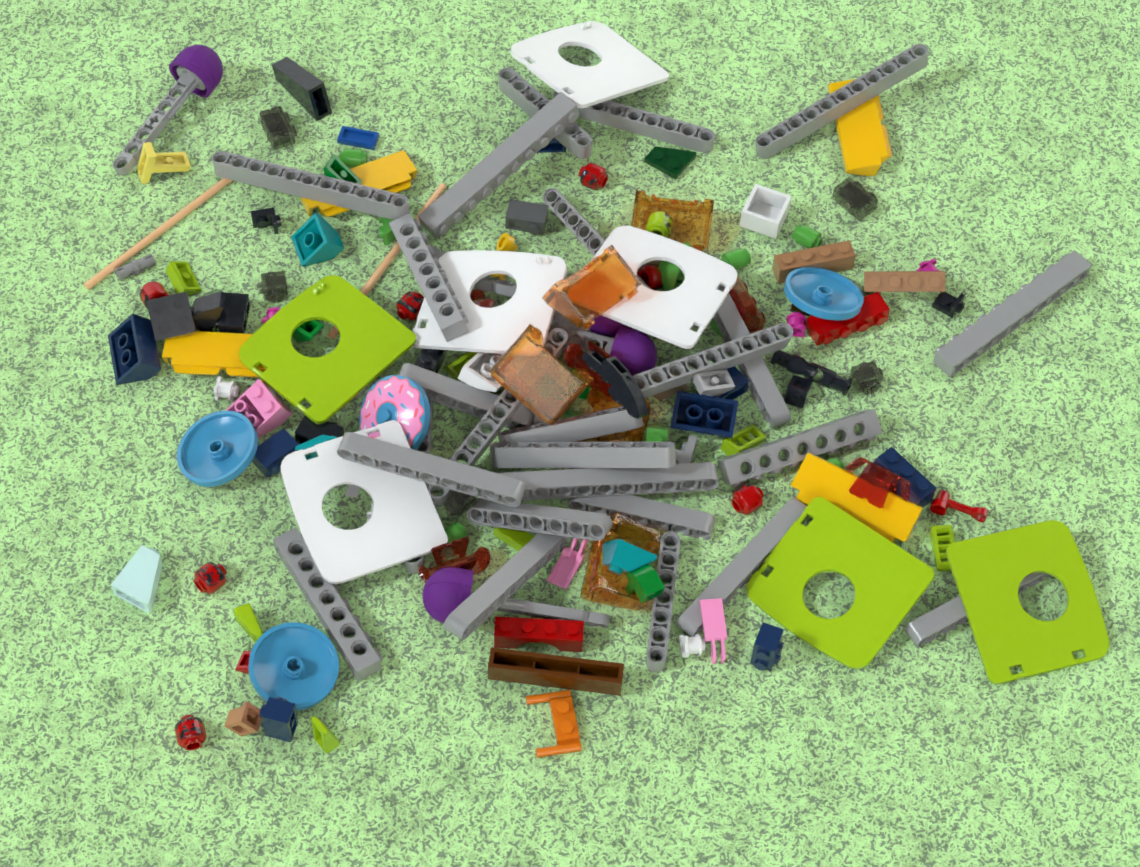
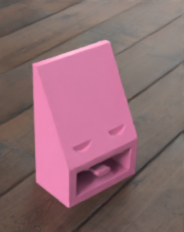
M260 379L225 410L235 411L247 417L255 427L258 438L279 427L293 414L275 390Z

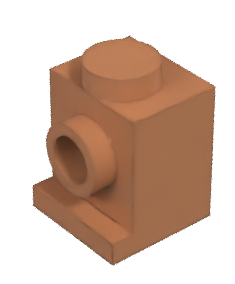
M244 702L243 706L229 710L224 727L240 736L256 733L259 731L262 718L259 716L261 709L249 702Z

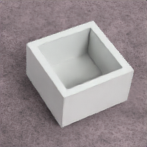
M755 184L741 212L740 227L776 239L789 213L792 196Z

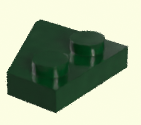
M655 146L644 158V162L676 180L696 158L697 153Z

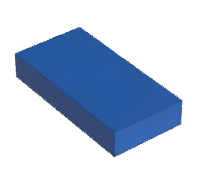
M342 126L337 143L375 150L379 133Z

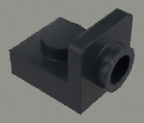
M274 208L251 211L253 228H266L273 225L274 234H278V227L281 226L280 215L275 214Z
M941 292L933 302L932 307L953 318L956 313L960 314L965 306L963 302L965 295L961 293L956 298L947 292Z
M793 375L787 387L784 398L785 403L803 408L813 380Z

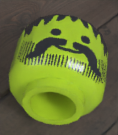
M654 212L648 218L646 231L668 238L671 233L673 220L665 212Z

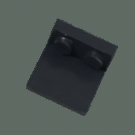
M186 292L146 300L155 341L196 331Z

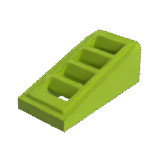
M752 424L734 433L732 438H725L720 449L727 456L757 447L767 437ZM748 433H751L755 437V439H753Z
M952 525L932 526L929 537L937 571L951 570L948 561L941 562V559H947L946 553H940V551H946V548L955 542ZM948 542V544H940V545H939L938 543Z
M247 603L234 608L233 612L236 621L256 643L263 632L251 604Z
M313 716L311 718L314 740L325 753H329L339 746L340 742L319 718Z

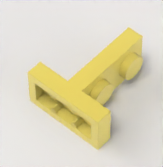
M147 142L143 144L137 172L141 184L150 182L152 173L185 172L190 170L191 165L186 152L155 153L152 143Z

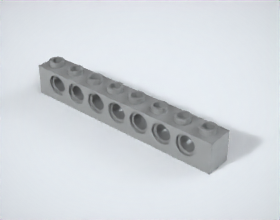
M408 213L389 222L391 230L446 342L469 332L466 326L469 323L464 311L460 313L459 310L462 307L458 299L452 298L455 293L450 284L446 286L445 283L448 282L444 271L439 272V269L442 267L437 257L432 258L435 253L430 244L426 246L425 243L429 241L424 231L419 232L422 227L418 219L413 220L411 214Z
M866 409L721 458L717 461L724 483L737 487L743 485L744 480L751 478L753 481L763 478L764 473L770 472V474L781 472L782 467L789 465V468L801 465V461L805 459L808 452L818 457L823 453H827V455L838 452L840 447L851 448L858 445V441L864 440V442L874 440L876 439L875 435L881 434L882 431L876 410ZM856 424H858L859 426L858 434H855L854 427ZM839 430L841 438L837 441L835 434ZM819 437L822 439L820 447L817 446V439ZM800 443H802L804 447L803 452L801 454L798 452V446ZM781 450L785 452V457L783 458V460H780L779 458V452ZM762 456L766 459L763 467L760 465V458ZM745 462L747 470L745 473H742L740 468Z
M294 528L274 538L273 542L276 552L357 681L381 670L383 658L377 648L373 649L370 636L367 632H362L358 617L356 615L352 616L347 600L345 598L341 599L337 584L329 583L323 579L298 529ZM327 601H332L331 604H325ZM343 618L341 621H336L335 619ZM349 634L354 635V636L351 637V638L345 637L346 635H349ZM359 651L365 652V653L362 654V655H357V654H356V653L359 652Z

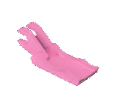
M574 538L570 548L565 546L546 581L567 589L585 557L583 552L589 540L583 539L579 551H576L575 548L580 538Z
M722 598L699 600L705 642L710 641L712 664H715V661H717L715 641H719L721 663H725L724 640H727V631Z

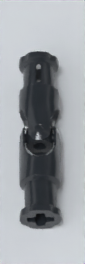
M781 350L774 352L771 359V364L785 367L787 371L794 374H803L806 379L813 380L814 383L828 389H836L842 392L844 396L848 393L853 379L843 378L837 375V372L819 364L808 363L798 355H790ZM818 368L823 372L821 380L813 379L818 373Z

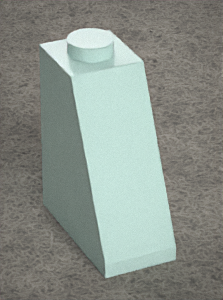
M142 545L112 582L111 587L114 595L150 614L153 609L162 569L160 553L153 548L148 549Z

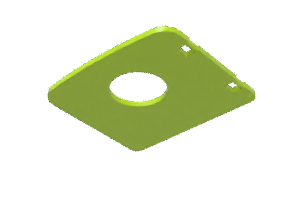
M330 275L323 277L307 288L264 323L241 346L239 357L241 363L246 368L259 376L262 381L293 406L301 410L314 423L323 424L414 346L416 335L344 278ZM311 320L327 321L338 329L340 341L337 347L325 356H304L298 353L291 343L292 335L298 326ZM259 364L266 368L263 373L256 368ZM304 400L311 404L308 409L301 404Z
M816 497L811 500L801 516L793 523L764 560L761 567L750 578L747 584V594L749 599L762 611L807 644L851 669H861L872 662L934 579V570L828 500ZM808 515L813 519L806 527L801 523ZM767 566H770L773 570L766 578L762 573ZM823 572H836L850 580L855 589V600L848 612L837 618L825 619L814 615L808 610L803 600V592L808 581L815 575Z
M1048 520L954 542L946 548V556L987 678L991 683L1002 684L1094 661L1107 653L1109 638L1100 605L1080 551L1069 528L1064 523L1057 520ZM1039 572L1047 573L1060 581L1067 594V607L1061 617L1052 621H1041L1025 612L1019 601L1018 589L1021 581L1027 575ZM1082 650L1084 657L1074 659L1072 652ZM1020 665L1022 672L1012 675L1010 668Z

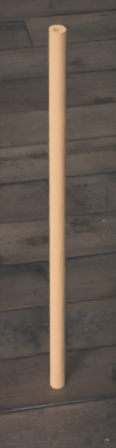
M221 179L85 282L84 287L90 290L111 274L114 269L119 268L233 180Z
M441 183L414 219L417 218L419 221L418 215L447 189L445 184ZM396 242L360 290L364 295L367 296L400 252L401 248L398 242ZM333 326L327 336L335 339L339 333L338 329Z

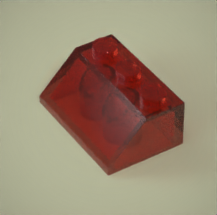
M738 275L736 283L729 291V294L749 333L752 334L763 330L766 320L763 312L757 308L755 298L750 296L746 283L742 282Z

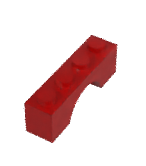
M876 292L863 297L864 301L860 312L855 317L847 320H827L813 315L807 318L806 330L816 346L821 344L827 345L840 337L847 338L851 333L863 332L871 326L884 324L888 320L890 309L880 293Z
M495 616L494 648L517 649L523 644L536 642L552 645L559 651L582 652L584 621Z

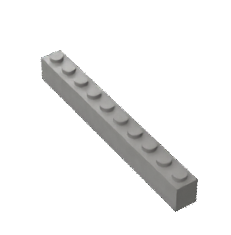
M560 92L418 215L421 225L436 239L445 235L455 223H459L469 211L474 210L478 203L484 198L489 197L494 189L504 184L506 179L513 173H516L526 161L531 160L541 148L549 144V141L555 136L560 135L565 127L575 122L579 116L577 105Z
M1075 250L1069 255L1065 254L1055 265L1051 264L1043 274L1036 275L1028 285L1024 284L1017 293L1010 294L1002 304L995 305L987 315L983 314L973 325L969 324L961 334L954 335L946 345L939 346L934 353L933 363L951 378L1089 275L1092 264Z

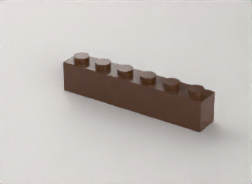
M491 647L488 662V679L621 696L624 672L623 663Z

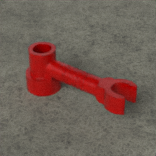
M944 490L938 491L936 498L932 500L930 505L932 513L943 516L946 514L947 509L951 508L971 515L972 518L982 523H985L989 511L984 507H971L949 499L950 494Z

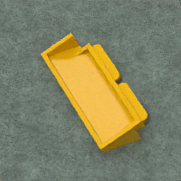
M855 79L830 83L828 85L829 94ZM879 95L835 120L847 174L875 176L882 165L881 162H885L886 159L892 156L886 127L881 124L884 116Z
M404 150L350 169L362 181L361 185L393 193L409 189L411 180L416 178L417 174L416 167ZM300 197L308 216H311L313 209L317 207L321 215L324 214L326 217H332L351 210Z
M195 331L165 339L162 358L168 363L170 358H172L171 365L176 373L218 375L220 370H226L229 376L259 377L241 363L239 357L241 346L253 334ZM261 364L256 367L262 373L266 370Z
M809 452L790 485L800 490L796 499L808 506L812 499L822 497L893 543L896 538L903 542L909 539L923 509Z

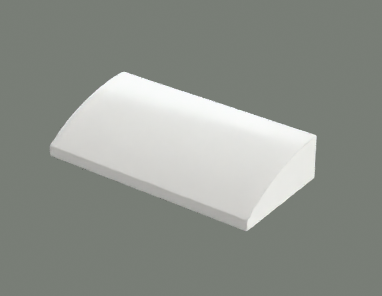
M478 352L463 366L458 379L475 388L497 392L525 365L531 356Z

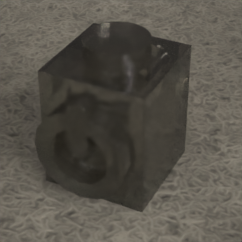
M285 271L261 274L262 282H258L259 294H264V301L268 300L271 303H279L288 298Z
M875 361L863 362L851 368L849 378L853 379L852 384L857 394L863 392L865 395H869L882 387L883 373L877 367Z

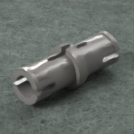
M149 254L143 258L131 260L130 263L114 269L118 280L121 281L134 274L139 275L141 271L156 266V262L152 254Z

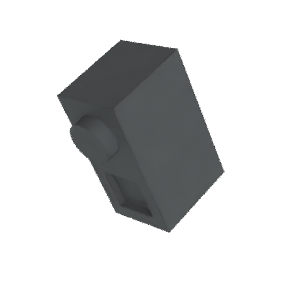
M510 199L505 217V229L529 232L533 235H544L548 220V205Z

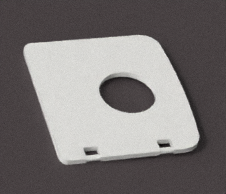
M594 21L562 27L527 38L513 44L510 51L511 55L518 62L528 67V70L557 93L562 92L577 105V108H586L666 82L669 78V73L624 38L603 23ZM565 46H581L595 52L600 57L601 62L590 67L574 65L564 60L558 50Z
M620 226L615 228L569 290L567 298L572 304L684 349H691L695 346L700 335L735 285L738 275L732 265L702 251L639 228ZM663 260L677 265L682 270L685 279L676 289L655 291L645 287L638 280L637 271L643 264L649 261ZM720 285L726 287L723 292L717 290ZM694 325L700 327L697 332L691 330Z
M483 250L450 251L439 258L438 261L442 267L439 269V272L444 271L448 282L445 284L446 286L450 284L455 293L452 298L458 299L462 307L459 310L460 313L465 312L469 321L466 324L469 332L446 342L424 297L415 328L412 331L416 335L414 348L536 356L542 352L567 274V265L562 258L525 252ZM506 274L516 281L517 288L515 294L503 305L484 308L476 305L471 300V291L474 285L488 275ZM422 322H427L425 328H420Z
M394 420L378 424L366 430L354 432L368 437V434L379 431L380 437L374 439L410 448L400 423ZM343 436L314 445L311 448L292 452L282 460L281 475L297 525L316 567L323 579L329 583H344L441 550L447 545L448 538L425 482L341 458L337 454V450ZM317 453L318 457L306 460V454ZM352 484L367 491L372 498L374 511L366 524L357 529L343 530L331 525L326 520L322 511V502L326 494L334 487Z

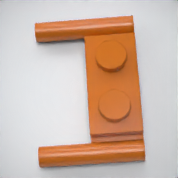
M570 690L526 696L527 705L549 702L557 741L556 746L536 748L537 758L582 751Z

